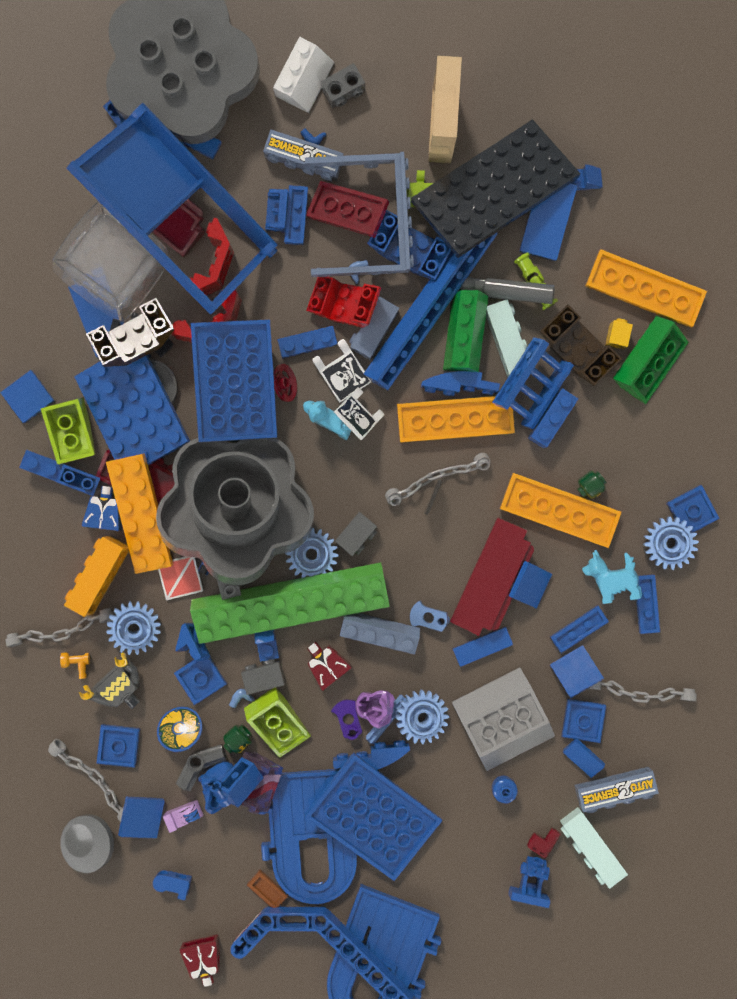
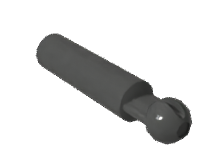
M468 276L459 288V291L479 290L488 295V298L553 304L555 285L493 278L477 279Z

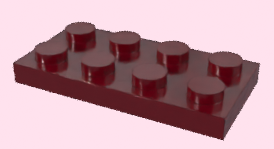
M320 181L306 216L315 221L375 238L388 208L389 201L381 197Z

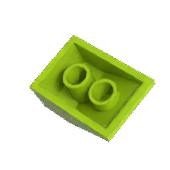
M84 398L41 408L57 465L96 455Z
M276 687L244 708L246 721L279 758L311 737L286 698Z

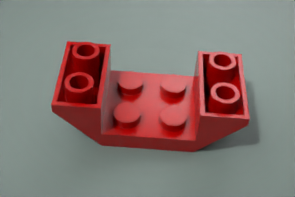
M214 218L213 222L208 224L206 231L212 245L217 247L215 264H211L209 269L210 278L197 273L194 274L193 278H190L206 296L223 288L234 256V251L217 218Z
M318 277L306 311L334 322L364 328L370 324L381 287L364 284L363 287L341 283L333 277Z
M236 289L222 303L227 313L217 314L212 318V322L237 321L242 300ZM186 320L174 322L172 324L174 328L172 335L178 340L192 343L190 324Z

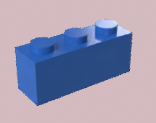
M560 389L528 439L543 449L547 448L578 401V398L565 389Z

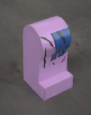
M198 800L167 811L163 819L170 833L189 822L201 818L204 814Z

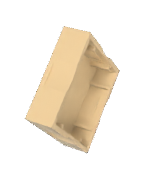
M437 56L432 92L428 162L451 163L457 139L462 57Z

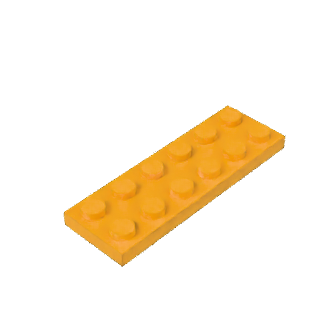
M601 249L597 254L585 285L690 328L695 324L707 293L706 290Z
M496 396L397 404L400 443L514 434L513 409L509 407L506 410L493 404L492 402Z
M145 453L107 461L106 465L135 574L173 566L170 549L163 542L156 522L158 503Z
M515 473L511 475L500 509L606 548L610 546L621 512Z

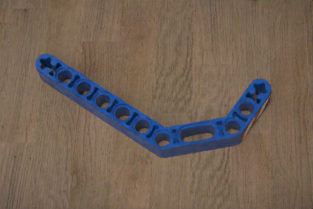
M266 907L236 937L230 949L231 954L235 958L241 959L269 931H317L384 999H416L415 995L325 907ZM263 916L270 917L271 922L265 921ZM282 916H303L307 921L286 922ZM323 916L326 921L320 922L317 917ZM250 930L257 931L258 935H253ZM337 930L340 935L334 936L331 931ZM244 941H246L247 943L245 944V946L240 948L239 946H241V944ZM351 944L354 949L348 950L345 945ZM364 958L368 961V963L363 964L359 961V959ZM378 972L382 974L383 977L377 978L374 976V973ZM394 987L397 991L391 992L388 990V988Z

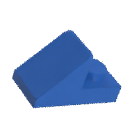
M587 164L583 169H577L581 173L580 177L571 183L578 185L576 190L600 189L603 187L601 168Z
M184 623L181 626L175 651L182 652L190 649L189 653L195 661H205L211 656L205 644H199L194 623Z
M275 629L254 633L260 662L279 658Z

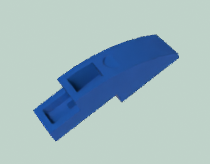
M458 371L440 374L424 380L421 383V388H425L424 391L429 393H435L437 390L442 391L443 395L454 396L460 392V387H463V390L467 392L480 390L482 394L493 396L494 393L499 391L500 383L481 380V372Z
M26 450L19 467L94 496L100 480L97 476L67 464L57 465L56 460Z
M404 740L394 741V744L387 745L386 742L374 743V746H371V754L361 751L357 752L356 755L378 770L403 757L410 751V746ZM348 753L337 754V757H333L334 769L341 768L350 757Z

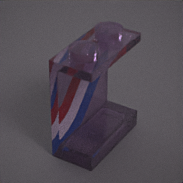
M244 752L242 757L254 763L264 778L241 806L248 807V811L254 814L268 812L283 767L258 753Z

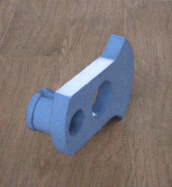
M421 600L412 607L410 612V622L414 627L420 625L442 632L450 622L447 612L426 607L422 604ZM430 612L433 614L434 620L432 623L424 620L425 613ZM440 618H443L445 620V623L443 625L440 621Z

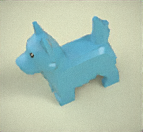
M309 400L304 403V411L309 415L313 423L315 422L334 432L344 440L348 439L351 430L334 411L326 407L324 401L314 402Z
M597 550L593 552V558L588 561V565L582 568L586 576H593L603 596V604L612 603L614 594L626 591V589L631 592L630 600L640 599L642 596L639 577L634 570V557H630L628 553H624L626 563L624 569L609 570Z

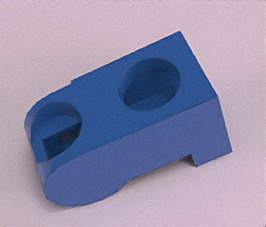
M162 870L155 876L153 887L158 892L170 891L178 893V899L186 900L192 876Z

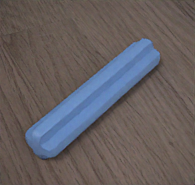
M399 695L394 701L391 722L399 714L396 708L403 707L400 700L407 702L403 695ZM391 722L381 728L373 727L366 735L367 741L374 744Z

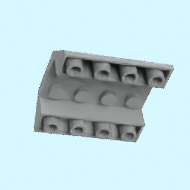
M520 667L452 701L486 771L555 737L550 722Z

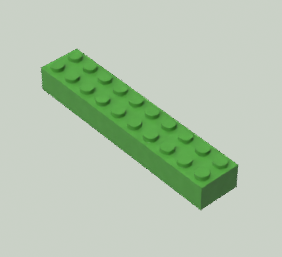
M380 562L240 590V596L222 600L221 594L191 599L190 612L199 644L386 608L390 607Z

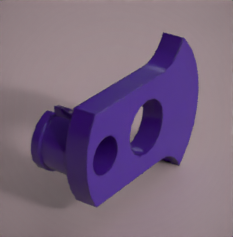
M346 699L338 702L331 712L337 715L344 738L354 740L362 733V728L355 709L356 701ZM345 714L353 715L354 721L351 724L344 723L343 716ZM355 730L356 734L351 735L349 734V731Z

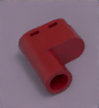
M552 827L545 838L534 832L527 846L530 850L546 859L561 833Z

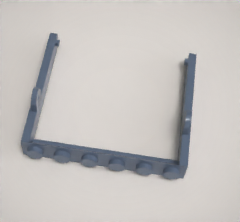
M404 152L305 158V167H311V170H315V167L364 165V168L371 169L378 167V164L395 163L400 265L311 269V277L409 273L410 267L414 266L413 255L409 253V248H412L413 242L412 236L408 234V228H411L412 223L411 216L407 215V209H410V197L406 196V190L409 189V177H405V170H408V158H404Z

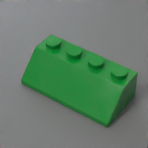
M461 290L452 298L443 365L444 371L479 372L488 295L479 290Z
M656 316L613 379L623 390L642 403L647 404L689 343L674 322Z

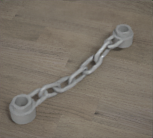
M479 453L475 456L474 462L468 465H456L436 470L402 491H399L397 488L389 489L385 494L386 500L392 506L399 505L402 499L413 495L421 487L433 480L456 473H468L477 469L487 470L490 467L491 460L486 453ZM447 470H453V472L445 473ZM436 473H440V475H438V476H436V477H433V476H432V475H434V474H436ZM426 478L428 479V481L421 483V481L425 480ZM416 485L417 488L412 491L411 488Z
M111 608L100 610L99 615L84 617L77 623L76 627L70 630L62 629L55 631L52 635H44L42 632L30 630L20 636L18 633H11L6 635V647L21 645L24 638L34 642H42L48 638H52L56 642L66 640L71 636V633L78 630H86L93 624L94 620L99 619L100 623L113 621L109 618V615H114V612H111ZM86 619H87L88 621H91V622L88 623L84 628H83L82 625H80V624L83 623ZM65 632V635H67L66 637L56 639L58 637L56 634ZM31 633L41 635L39 639L30 638L32 636Z
M608 681L607 683L598 682L588 688L601 690V685L606 686L609 691L617 696L625 694L631 696L633 701L647 703L650 698L666 701L675 697L676 694L681 695L680 700L696 702L697 699L695 689L683 688V692L667 688L660 691L658 695H649L646 692L640 691L630 693L624 691V688L615 681ZM614 684L621 690H618V692H616L609 686H613ZM670 691L672 695L663 698L661 694ZM636 694L646 695L644 696L646 700L635 699L634 697H637Z
M54 739L49 745V753L54 757L59 756L66 765L81 769L88 774L103 790L108 806L118 813L117 818L121 822L124 806L121 807L118 804L114 791L104 782V777L96 769H91L85 765L81 759L68 756L64 752L66 745L61 740ZM71 759L79 762L77 766L69 763ZM94 772H95L101 779H98V781H97V780L92 776V775L94 774ZM110 794H112L114 802L111 803L108 798Z

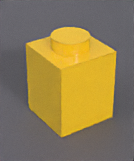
M625 319L612 321L609 325L605 346L609 345L610 347L622 350L627 348L633 324H629Z

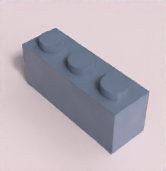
M379 296L370 324L361 328L358 334L354 333L349 341L351 343V350L371 360L397 316L399 307Z

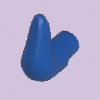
M306 128L300 132L305 141L317 145L326 136V133H320L313 137Z

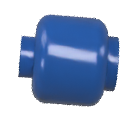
M502 775L494 779L491 790L497 801L507 804L515 800L518 789L512 778Z

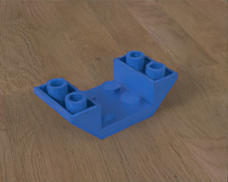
M386 210L376 237H370L367 244L387 260L400 265L397 215ZM412 227L408 228V234L412 236L413 242L412 248H409V253L413 255L414 266L410 267V272L421 277L436 280L451 249L439 237H436L434 240Z

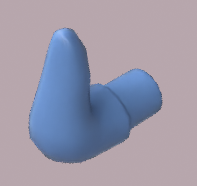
M357 261L349 267L368 266V261ZM351 275L355 284H358V275Z
M238 689L232 696L229 706L236 708L242 698L248 701H255V698L250 694L247 695L245 689Z

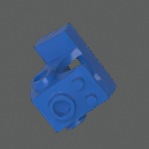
M527 856L526 861L522 862L520 873L522 874L520 887L510 886L508 894L511 900L549 908L550 899L548 895L541 893L543 880H548L550 872L546 860ZM528 876L537 877L536 884L527 882Z

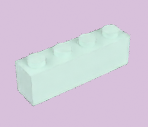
M508 299L487 306L486 318L507 378L527 348L526 341L522 340L520 336V324L518 321L515 322L513 316L515 314L512 303L509 304Z
M578 807L560 820L563 825L560 829L567 838L572 837L575 841L572 845L579 854L583 852L586 856L583 860L590 869L594 867L597 871L595 876L602 885L606 883L610 889L628 875Z

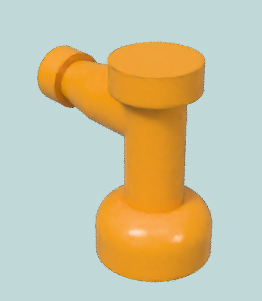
M67 652L61 653V668H67L70 664L78 663L79 679L87 678L86 665L90 664V654L70 656Z

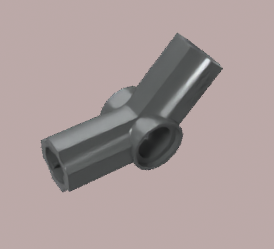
M220 744L201 751H194L187 759L176 785L183 790L191 791L202 768L227 761L223 745ZM198 757L201 760V764L195 765L192 762V758Z

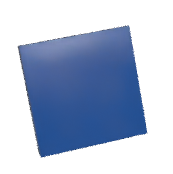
M32 370L0 392L24 424L39 414L41 408L48 407L55 402L54 398Z
M702 485L667 502L674 518L678 517L680 519L679 524L685 520L687 521L685 527L693 526L690 533L720 519Z
M524 561L509 596L537 609L552 574Z
M583 645L550 664L570 699L604 679Z
M211 657L205 661L193 660L174 672V675L194 705L227 685L226 680Z
M567 698L561 736L600 743L606 705Z
M102 724L100 727L96 764L135 768L140 728Z
M126 796L118 835L120 837L157 838L165 800L163 798Z

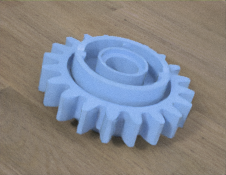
M669 516L667 517V522L660 518V525L653 522L654 529L647 528L651 534L644 535L649 542L643 543L644 546L649 547L645 553H652L649 560L656 559L655 565L659 566L662 563L663 569H666L669 564L671 570H674L675 564L682 568V561L689 564L687 558H695L691 551H698L697 548L693 547V544L699 543V541L693 540L697 533H690L693 526L685 527L687 524L685 520L679 524L680 519L678 517L672 522V518ZM669 538L675 540V545L672 548H668L666 545Z
M312 528L310 536L299 548L285 553L291 556L286 562L293 563L289 569H297L295 576L300 572L302 573V578H304L306 575L313 576L327 573L326 569L333 571L330 564H337L333 557H337L338 554L333 553V550L338 547L331 546L334 539L327 540L329 533L322 536V529L316 534L315 529ZM309 549L316 550V559L311 560L307 557Z
M129 601L128 607L122 603L121 611L117 608L114 609L116 616L109 615V618L113 620V622H107V626L111 627V629L107 630V634H113L109 638V642L115 640L114 648L120 645V652L122 653L125 649H128V655L131 654L132 650H135V653L138 655L140 648L146 652V645L153 647L151 640L158 641L157 636L154 634H160L161 632L158 628H155L161 625L159 621H155L158 618V614L151 615L154 609L146 610V603L142 607H140L139 601L136 602L135 606ZM131 624H137L139 629L136 632H131L128 627Z
M422 689L419 695L413 691L412 698L406 694L407 702L400 700L403 707L396 708L401 713L395 716L397 720H401L396 724L398 728H401V734L406 733L405 737L407 740L412 737L414 743L420 739V742L424 744L426 738L432 743V736L439 739L437 732L444 733L441 727L448 726L444 719L449 718L448 714L444 713L448 708L442 706L445 702L442 699L438 700L439 696L437 694L432 697L431 691H428L425 695ZM421 713H426V718L419 721L418 716Z

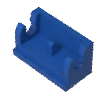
M269 189L265 231L285 232L288 189Z

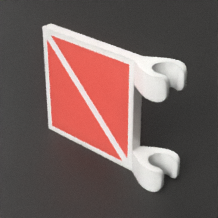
M184 556L172 559L173 566L158 569L166 600L204 591L195 557Z

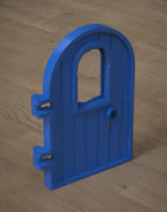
M340 769L281 773L276 790L272 789L267 792V796L258 797L259 814L269 813L271 838L270 842H262L261 844L262 860L268 861L272 859L274 875L280 887L289 896L303 903L322 904L336 899L347 890L355 876L357 854L304 815ZM273 801V807H266V802ZM312 837L327 839L329 877L326 882L317 884L311 882L310 884L302 877L299 840H307V838ZM276 847L277 853H269V848Z
M360 884L345 926L360 941L364 940L366 930L370 926L371 929L367 936V943L363 944L389 968L415 995V998H421V991L425 988V980L418 978L426 953L436 956L437 948L441 944V937L434 935L440 914ZM426 939L431 942L430 946L425 944ZM351 944L345 945L348 950L354 949ZM337 951L328 972L329 999H354L352 988L358 972ZM410 983L415 985L414 989L409 987ZM394 987L388 988V990L391 992L397 991Z

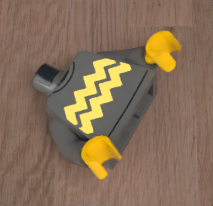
M122 652V660L114 658L116 666L92 688L93 691L90 690L88 685H84L83 688L87 692L84 694L79 692V695L83 700L89 699L109 707H118L125 702L133 709L141 702L133 694L140 687L138 668L130 660H127L126 654Z

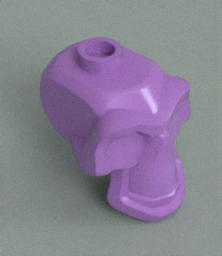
M383 690L374 693L362 692L356 700L355 709L357 714L367 719L373 727L381 728L391 722L395 698L390 692Z

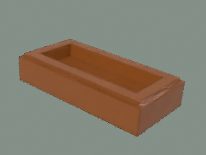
M261 869L247 883V886L272 908L279 907L288 898V894Z

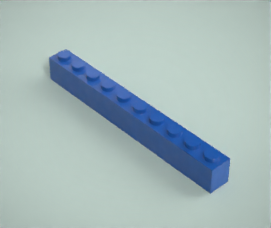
M495 233L459 258L452 251L450 252L436 280L430 279L368 366L364 372L366 377L378 386L389 390L498 233Z

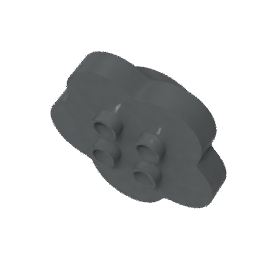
M128 0L121 4L111 17L108 33L116 57L107 74L106 88L109 99L120 116L125 120L129 118L140 104L144 103L179 141L188 144L204 143L214 138L222 130L228 117L229 107L247 97L257 85L260 76V65L255 46L245 33L231 25L229 12L224 0Z
M198 438L186 443L178 451L173 462L174 487L162 498L156 513V522L160 536L165 545L173 552L182 556L201 559L208 572L223 583L244 585L258 579L267 570L275 555L291 552L299 548L310 536L314 519L313 504L308 494L295 483L294 457L290 449L282 441L276 438L244 439L237 443H230L228 441L199 442Z

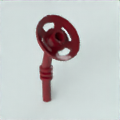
M279 364L273 373L274 390L282 401L291 402L297 394L296 377L293 370L287 364ZM283 370L286 372L289 378L285 377L282 374Z

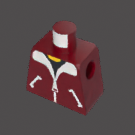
M315 641L307 648L313 656L308 661V666L322 691L352 668V665L330 645L322 650Z
M218 934L183 942L180 947V954L190 978L201 977L203 986L212 985L214 983L212 974L218 973L220 968Z

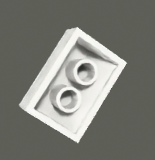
M299 37L273 87L275 97L309 113L321 90V81L328 77L334 61L317 45Z

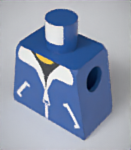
M102 486L100 497H90L82 522L83 527L115 531L123 530L116 499H112V487Z

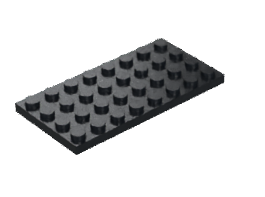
M532 119L411 197V203L456 257L459 258L578 179L581 173Z

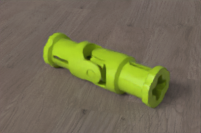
M528 252L514 261L521 269L522 276L526 282H544L541 272L537 266L533 265ZM535 273H538L537 276L532 277L531 280L529 281V277H530L531 275H533V274H535ZM554 299L553 304L541 303L543 305L542 309H548L557 303L558 300Z

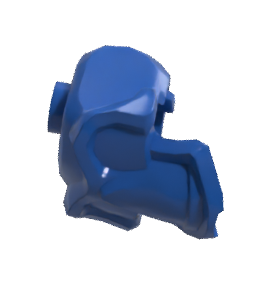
M218 763L198 778L203 788L205 810L209 814H215L222 809L216 802L215 795L210 791V786L212 785L215 789L214 782L219 781L222 783L221 780L233 768L234 765L232 763Z

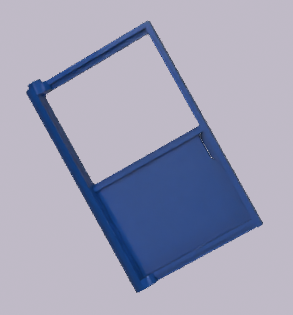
M144 103L140 104L129 118L79 158L70 162L66 168L210 315L266 256L271 258L278 251L275 248L278 244ZM199 188H202L260 249V252L213 301L148 237L151 232Z

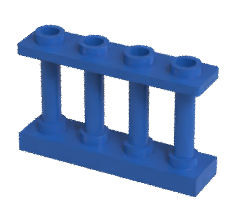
M534 337L492 402L506 410L511 407L524 417L521 425L530 429H534L539 423L540 418L550 406L552 399L559 392L561 385L566 377L569 376L574 366L571 362L556 361L546 352L549 343ZM540 358L555 369L549 379L535 368ZM530 374L545 385L539 395L525 385ZM519 391H522L534 401L529 411L515 401Z

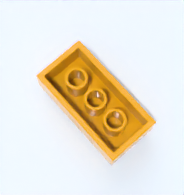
M112 536L102 537L96 541L93 547L95 549L92 556L89 555L84 563L85 569L75 578V587L73 590L70 589L65 596L66 603L64 606L83 617L95 613L129 552L128 545Z

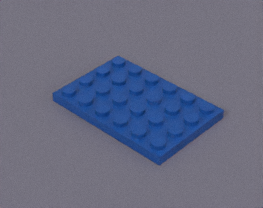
M270 320L190 323L198 441L277 438Z
M148 355L127 366L104 367L100 361L74 376L114 460L145 453L149 466L190 442Z
M354 752L304 814L307 819L393 881L396 880L443 821L441 817Z

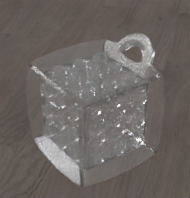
M99 201L73 227L52 260L53 270L59 278L94 307L112 318L118 319L120 323H123L142 303L165 270ZM150 233L148 237L169 257L166 247Z

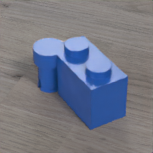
M241 757L221 780L222 783L219 781L214 782L215 789L211 785L210 791L215 795V800L220 807H227L230 804L239 807L264 777L254 763Z

